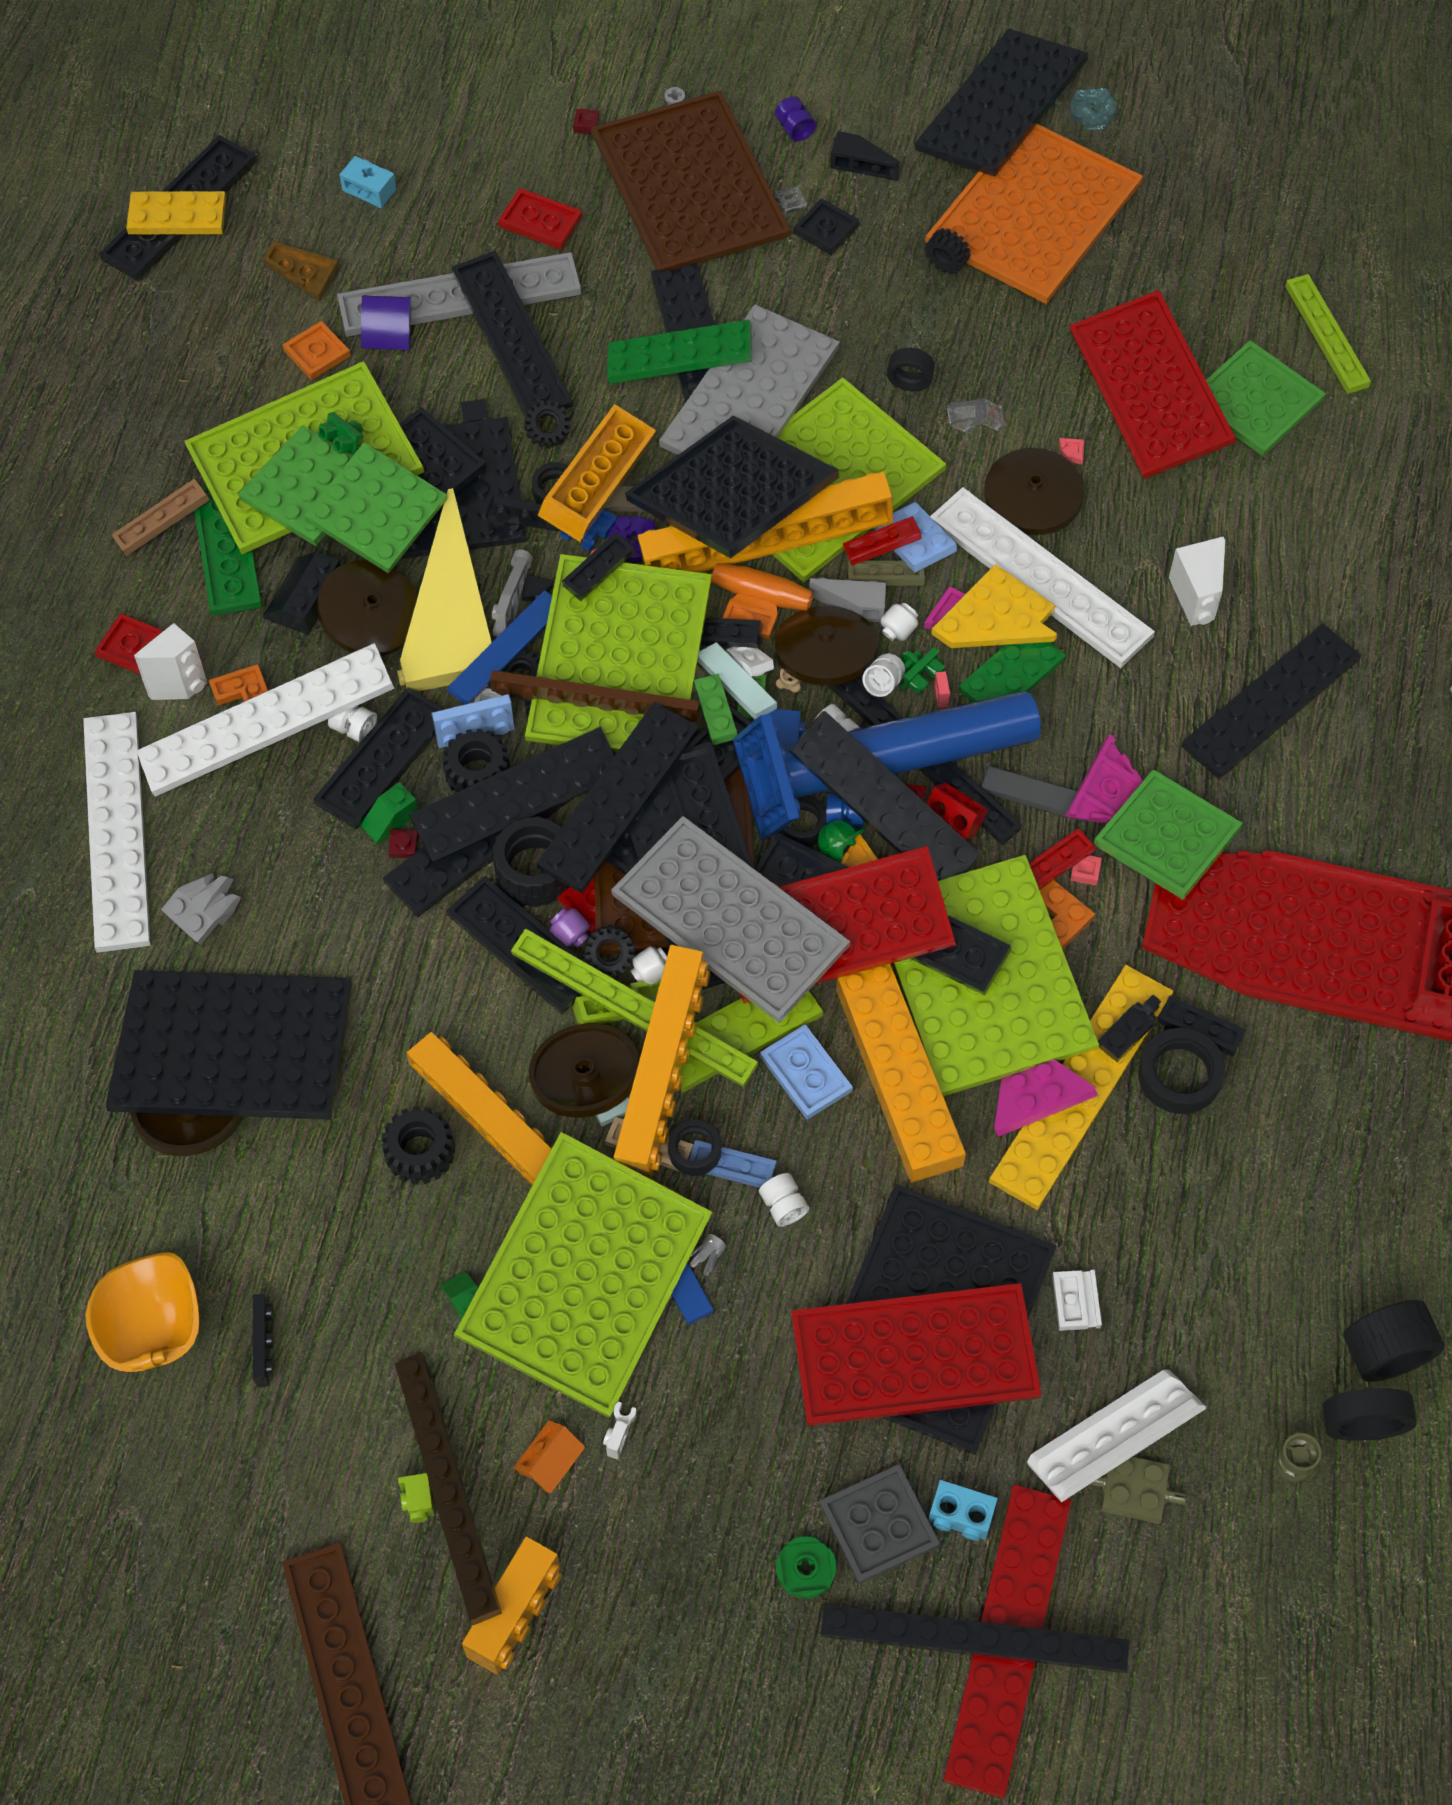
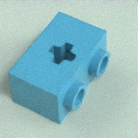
M356 156L340 173L342 191L379 208H382L397 190L394 173Z

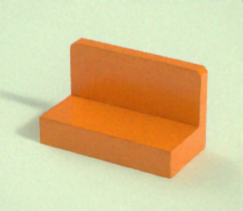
M548 1420L513 1468L519 1474L533 1479L545 1492L552 1493L585 1447L564 1425Z

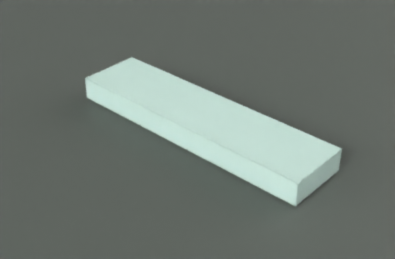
M717 642L699 651L698 663L710 675L719 673L723 688L754 719L777 709V702Z

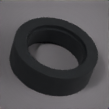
M1187 1028L1165 1030L1153 1037L1144 1049L1138 1070L1140 1086L1147 1098L1165 1111L1175 1114L1195 1113L1206 1108L1216 1098L1225 1076V1062L1217 1045L1206 1035ZM1174 1049H1183L1196 1054L1207 1068L1208 1081L1202 1088L1190 1093H1179L1170 1090L1161 1083L1155 1071V1062L1159 1056Z
M1369 1388L1354 1390L1335 1395L1323 1403L1326 1433L1335 1439L1348 1441L1385 1439L1404 1434L1414 1429L1417 1425L1413 1396L1409 1392L1400 1389Z

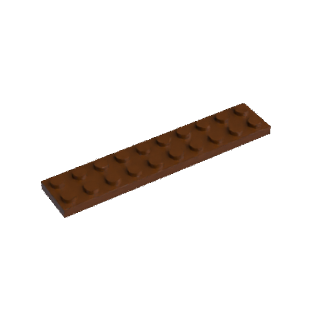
M341 1543L282 1561L344 1804L411 1805Z

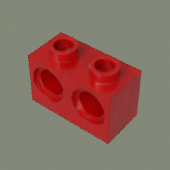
M946 782L933 788L926 803L965 840L976 836L989 810ZM941 802L944 804L946 811H943L941 808ZM962 816L966 818L967 825L963 823Z

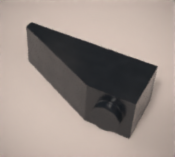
M837 131L831 151L830 168L898 181L900 161L860 135Z

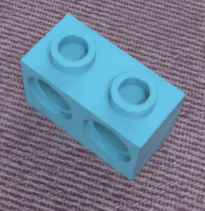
M940 1480L928 1521L932 1522L935 1528L943 1531L953 1529L962 1532V1536L970 1540L978 1541L980 1538L986 1540L998 1498ZM945 1502L951 1503L955 1507V1511L950 1514L944 1513L940 1509V1505ZM971 1512H979L983 1515L984 1521L975 1523L970 1520L968 1515Z

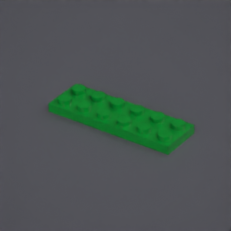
M750 319L609 342L607 369L609 384L752 361V326Z
M203 486L201 488L209 498V501L195 509V517L211 616L262 608L253 550L241 554L207 486Z

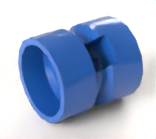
M827 792L826 824L834 820H843L850 823L854 828H862L863 820L833 792Z

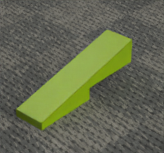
M661 980L654 984H647L644 981L630 983L629 988L655 1002ZM585 996L576 997L572 1007L578 1025L586 1023L608 1024L624 1019Z

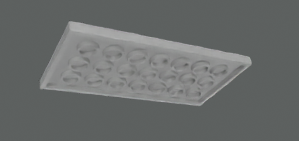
M754 305L744 319H750L752 326V361L710 368L659 440V446L679 455L733 415L778 438L839 349L840 341L758 305Z
M684 816L611 890L615 898L678 946L703 951L710 971L778 1023L781 1022L850 946L848 939Z

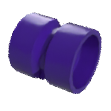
M798 97L786 98L777 106L775 116L780 124L784 126L786 133L792 141L805 140L814 132L816 122Z

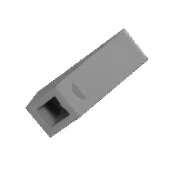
M810 578L809 590L813 591V598L828 606L852 610L869 622H881L885 609L886 583L853 581L851 579Z

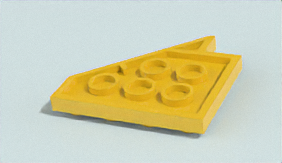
M995 564L932 628L931 634L950 648L1054 642L1057 638V633L1043 623L1055 611L1056 605Z

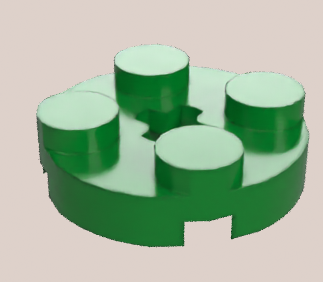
M803 1536L792 1539L777 1557V1579L784 1588V1591L790 1596L799 1599L817 1598L830 1590L835 1579V1556L829 1547L827 1548L825 1544L814 1537ZM804 1560L808 1561L809 1565H814L815 1570L810 1571V1575H804L803 1572H799L797 1567L802 1566V1561Z

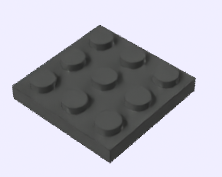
M900 1464L819 1501V1505L858 1585L940 1546Z

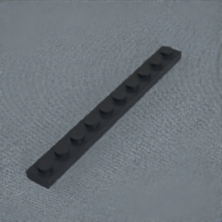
M859 677L847 683L828 686L871 726L904 719L881 697L870 694ZM952 761L919 769L936 786L946 782L989 809L981 827L1001 845H1004L1021 830L1022 824Z
M824 1604L820 1633L821 1637L1119 1673H1127L1130 1639Z

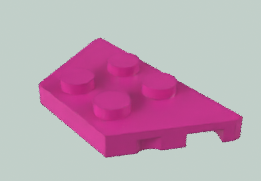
M1111 734L1103 741L1065 813L1066 817L1107 824L1143 782L1137 771L1132 768L1127 756L1120 754L1113 743L1116 740Z
M1055 1059L1001 1079L994 1125L998 1137L1094 1098L1098 1096L1096 1089Z

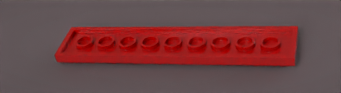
M1013 1484L981 1622L1043 1629L1071 1500L1066 1499L1061 1502L1055 1495ZM973 1655L943 1782L997 1798H1005L1035 1662Z

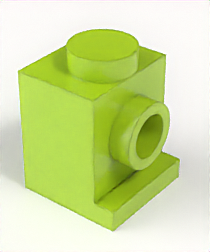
M427 1473L399 1477L400 1489L402 1492L406 1491L400 1493L402 1510H408L410 1522H424L428 1520V1517L435 1516L432 1490Z

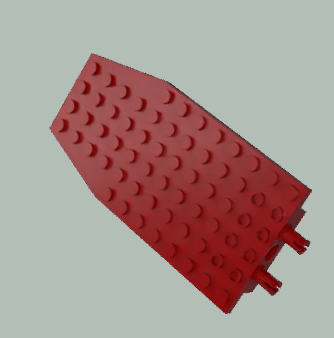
M1238 851L1237 854L1221 853L1184 900L1155 883L1142 944L1143 949L1244 996L1452 1042V890L1274 851H1262V854H1249V851Z

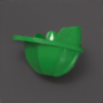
M843 820L831 821L824 825L819 833V853L837 862H841L843 850L847 845L854 846L856 844L854 837L867 829L862 827L856 830L850 823Z

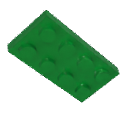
M1050 642L1004 645L958 686V692L972 703L1022 691L1029 693L1065 661L1066 655Z

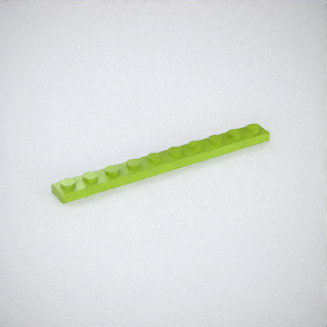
M527 929L524 930L511 950L514 956L644 1031H648L655 1002ZM697 1026L694 1038H689L687 1048H690L689 1057L743 1088L758 1066V1061Z

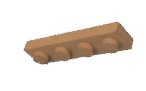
M193 479L113 533L112 537L124 554L128 556L209 501V498L197 481Z

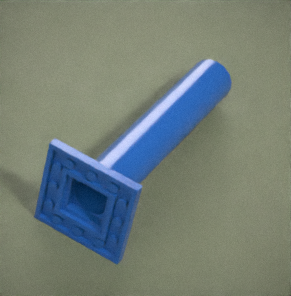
M1022 691L848 732L895 775L1035 742L1040 736L1041 722L1037 705L1031 694L1027 691ZM770 713L760 715L733 738L760 840L771 838L799 818L800 805L796 798L830 790L788 752L794 744L781 746L777 739L778 726L776 721L772 720Z

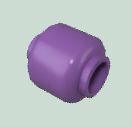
M565 907L550 921L552 924L550 932L567 947L575 945L578 948L589 938L586 932L589 930L590 924L575 908L568 910Z

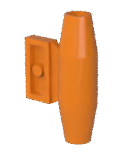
M721 563L715 565L712 573L711 583L736 594L729 600L722 619L760 620L763 624L761 638L770 640L778 620L777 608L807 611L812 603L813 591L784 577L750 567Z

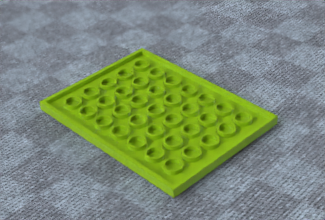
M364 361L184 441L241 554H245L292 531L241 501L238 493L302 425L318 434L319 425L327 422L328 413L335 412L348 423L355 420L362 425L363 430L361 434H363V438L359 441L358 449L365 442L415 475L424 473V468Z
M843 377L795 413L778 437V439L837 468L839 478L830 485L840 483L846 479L861 478L869 473L884 472L892 495L893 511L946 470V463ZM871 529L772 555L801 581L805 582L844 551L842 543L860 537Z
M560 554L536 677L691 700L712 574L622 563L580 601L562 586V580L587 558ZM536 698L531 702L525 741L561 745L601 726L613 753H617L644 714L630 715L624 711H603L598 707H577L574 704L564 702L556 704L548 700Z
M1026 855L939 880L938 883L947 915L1011 945L1012 948L986 995L910 958L893 963L915 1027L942 1095H950L1002 1079L1054 1059L1060 1061L1099 1049L1098 1040Z
M560 1132L453 1336L609 1418L712 1212Z

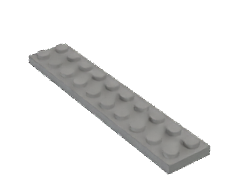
M572 252L503 264L523 305L581 295V287ZM453 273L337 294L346 337L361 334L362 295L411 297L410 325L473 314Z

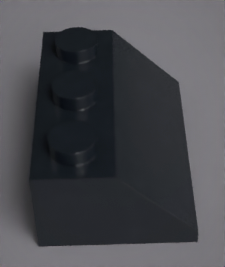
M320 552L298 557L264 612L263 618L309 635L318 620L317 598L321 586L327 576L341 566L340 560Z

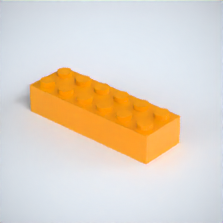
M614 404L547 494L538 516L581 542L648 449L656 430Z

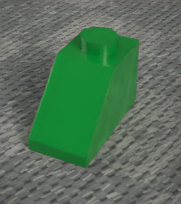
M400 782L378 797L362 822L361 828L377 845L390 836L391 829L399 830L411 821L409 814L418 810L416 799Z
M465 1271L440 1285L460 1322L478 1289V1286Z

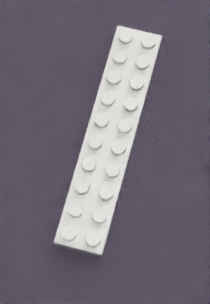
M962 487L930 516L955 543L991 569L995 564L1056 605L1055 611L1051 616L1118 667L1122 668L1154 637V630Z
M374 643L137 750L138 757L151 792L156 797L395 688Z
M136 712L83 718L95 950L98 953L151 946L141 770L137 752L139 750Z

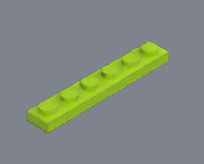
M1309 274L1287 280L1285 285L1287 291L1346 393L1349 394L1369 388L1371 380Z

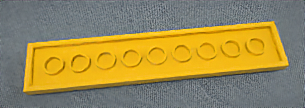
M1125 965L1090 1020L1097 1040L1132 1005L1134 1006L1137 1002L1143 1005L1152 995H1155L1162 1001L1159 1004L1160 1008L1154 1013L1158 1019L1169 996H1172L1174 991ZM1150 1030L1119 1062L1113 1060L1100 1048L1065 1059L1062 1065L1093 1085L1098 1096L1022 1127L991 1175L989 1183L1038 1211Z

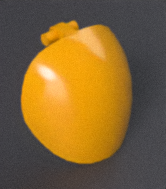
M170 1252L141 1257L109 1271L95 1286L88 1301L85 1314L88 1334L100 1359L109 1367L125 1372L149 1370L175 1361L188 1352L194 1344L199 1331V1303L196 1288L182 1259Z

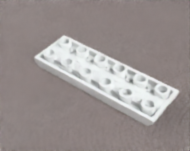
M1162 1370L1032 1453L1027 1464L1054 1495L1063 1502L1204 1411L1206 1406L1170 1370Z

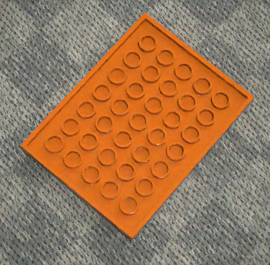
M1036 124L996 176L980 171L975 175L928 232L925 242L927 243L934 233L941 228H944V230L951 229V233L957 232V236H962L964 238L962 241L967 242V248L971 250L969 253L971 256L966 262L967 264L1047 304L1141 185L1143 176Z

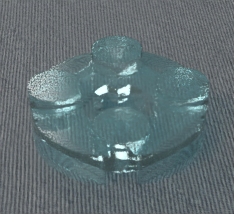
M1108 89L1077 90L1074 93L1070 105V116L1076 124L1078 121L1084 124L1083 128L1097 130L1105 128L1109 125V121L1115 118L1116 102ZM1090 107L1097 108V110L1092 111Z

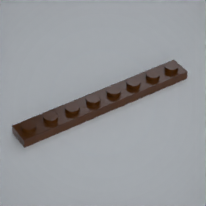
M494 670L491 672V690L502 696L507 694L518 695L529 700L538 698L556 704L564 702L574 704L577 707H598L603 711H624L630 715H645L653 702H656L690 722H698L699 701Z

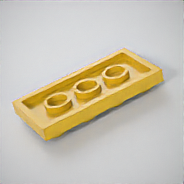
M225 191L131 192L127 232L128 234H223L226 206Z

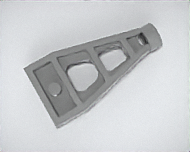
M516 550L513 553L511 559L513 570L501 594L499 603L493 606L492 619L496 620L493 627V636H496V638L515 620L528 570L533 560L532 555L525 550Z

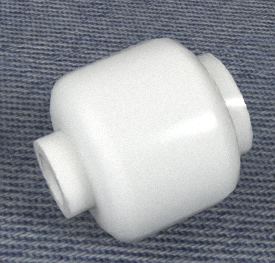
M906 603L901 605L893 604L881 617L880 623L884 628L882 633L891 641H894L895 638L905 641L918 626V614Z
M649 946L634 956L632 959L634 969L631 970V973L637 982L644 981L647 984H654L660 981L667 955L661 947L656 949L654 946Z

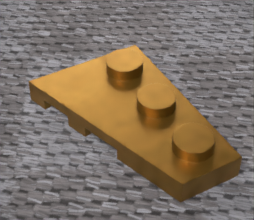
M275 241L272 242L263 258L266 266L318 301L321 300L339 268L338 260Z

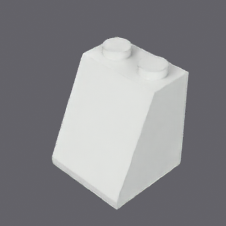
M1224 536L1175 550L1169 579L1191 626L1197 624L1204 625L1215 620L1223 590Z

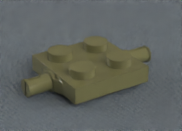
M1136 1457L1129 1458L1089 1484L1102 1487L1103 1501L1101 1512L1156 1524L1161 1523L1163 1508L1167 1502L1184 1506L1187 1493L1169 1490V1464Z

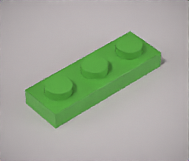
M719 673L695 679L696 692L712 744L716 745L732 741L737 736V731Z

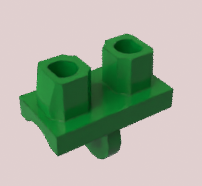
M335 412L328 413L327 422L319 425L318 436L323 441L332 439L334 450L339 454L348 452L354 455L358 450L359 441L363 438V434H361L363 428L358 421L354 420L348 423Z
M933 647L920 661L918 659L922 654L919 651H916L914 654L905 651L901 655V660L904 663L905 670L909 669V671L903 676L904 681L899 687L903 691L910 688L920 695L930 683L922 674L926 671L935 679V673L944 672L946 668L937 658L939 651Z

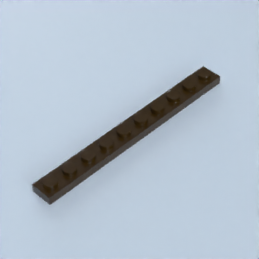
M420 1352L395 1363V1367L470 1622L476 1625L502 1614L426 1358Z

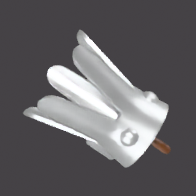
M707 1234L703 1244L692 1252L691 1256L700 1250L690 1262V1267H695L699 1262L705 1261L710 1255L704 1269V1275L707 1276L710 1272L712 1273L717 1258L720 1257L726 1248L725 1243L720 1239L722 1234H719L718 1237L713 1234Z

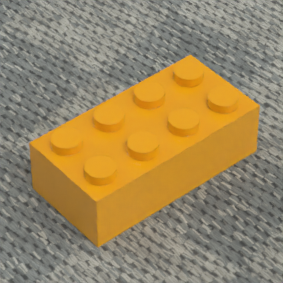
M527 1536L525 1537L495 1587L502 1614L472 1625L462 1642L468 1659L496 1675H499L502 1668L507 1670L515 1656V1653L512 1652L518 1641L522 1643L530 1631L531 1627L528 1625L533 1615L539 1616L546 1604L544 1599L549 1588L554 1590L560 1581L562 1573L559 1572L560 1564L557 1553Z

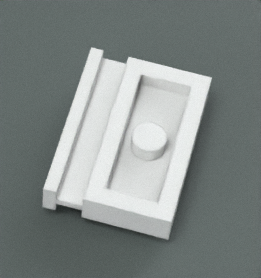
M1082 1270L1053 1272L1052 1280L1059 1331L1088 1329L1090 1327L1101 1328L1102 1322L1095 1270L1082 1272Z

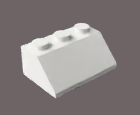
M174 623L134 655L148 697L151 700L189 699L194 694L202 691L207 684L195 641Z

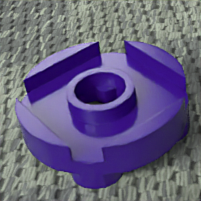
M621 516L609 531V538L617 532L634 547L635 553L625 562L640 563L643 559L639 540L631 543L629 538L632 536L638 538L639 534L657 529L654 521L638 516Z

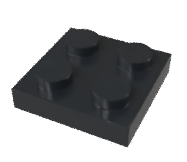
M821 198L794 226L793 233L832 255L859 227V219Z

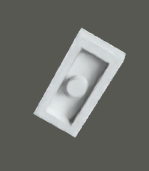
M731 647L726 649L727 653L751 677L761 676L765 672L774 669L773 659L758 648Z

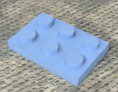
M916 502L893 513V523L913 516L921 532L922 539L894 549L895 553L906 562L914 573L957 552V544ZM891 524L874 528V530H878Z
M509 694L432 713L439 748L448 747L450 739L456 740L458 733L461 732L464 735L466 730L469 729L472 732H477V729H483V733L491 731L494 735H503L514 730Z
M806 1024L760 1052L762 1061L806 1120L853 1091L852 1085Z

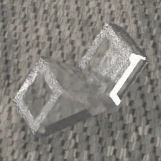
M985 398L955 402L947 405L950 426L965 433H969L979 424H984L997 431L1005 427L1002 406Z

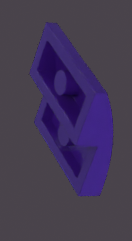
M362 295L361 348L410 349L411 297Z

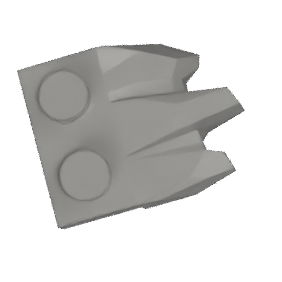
M210 873L179 887L161 911L197 943L202 944L218 924L224 925L230 918L241 897L235 894H227L234 879L221 875L214 881V875Z

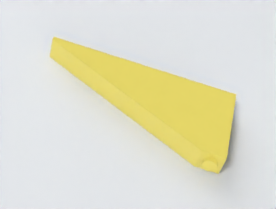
M453 488L447 491V500L442 509L400 658L402 670L397 671L400 686L405 685L406 688L409 687L416 692L450 685L492 643Z

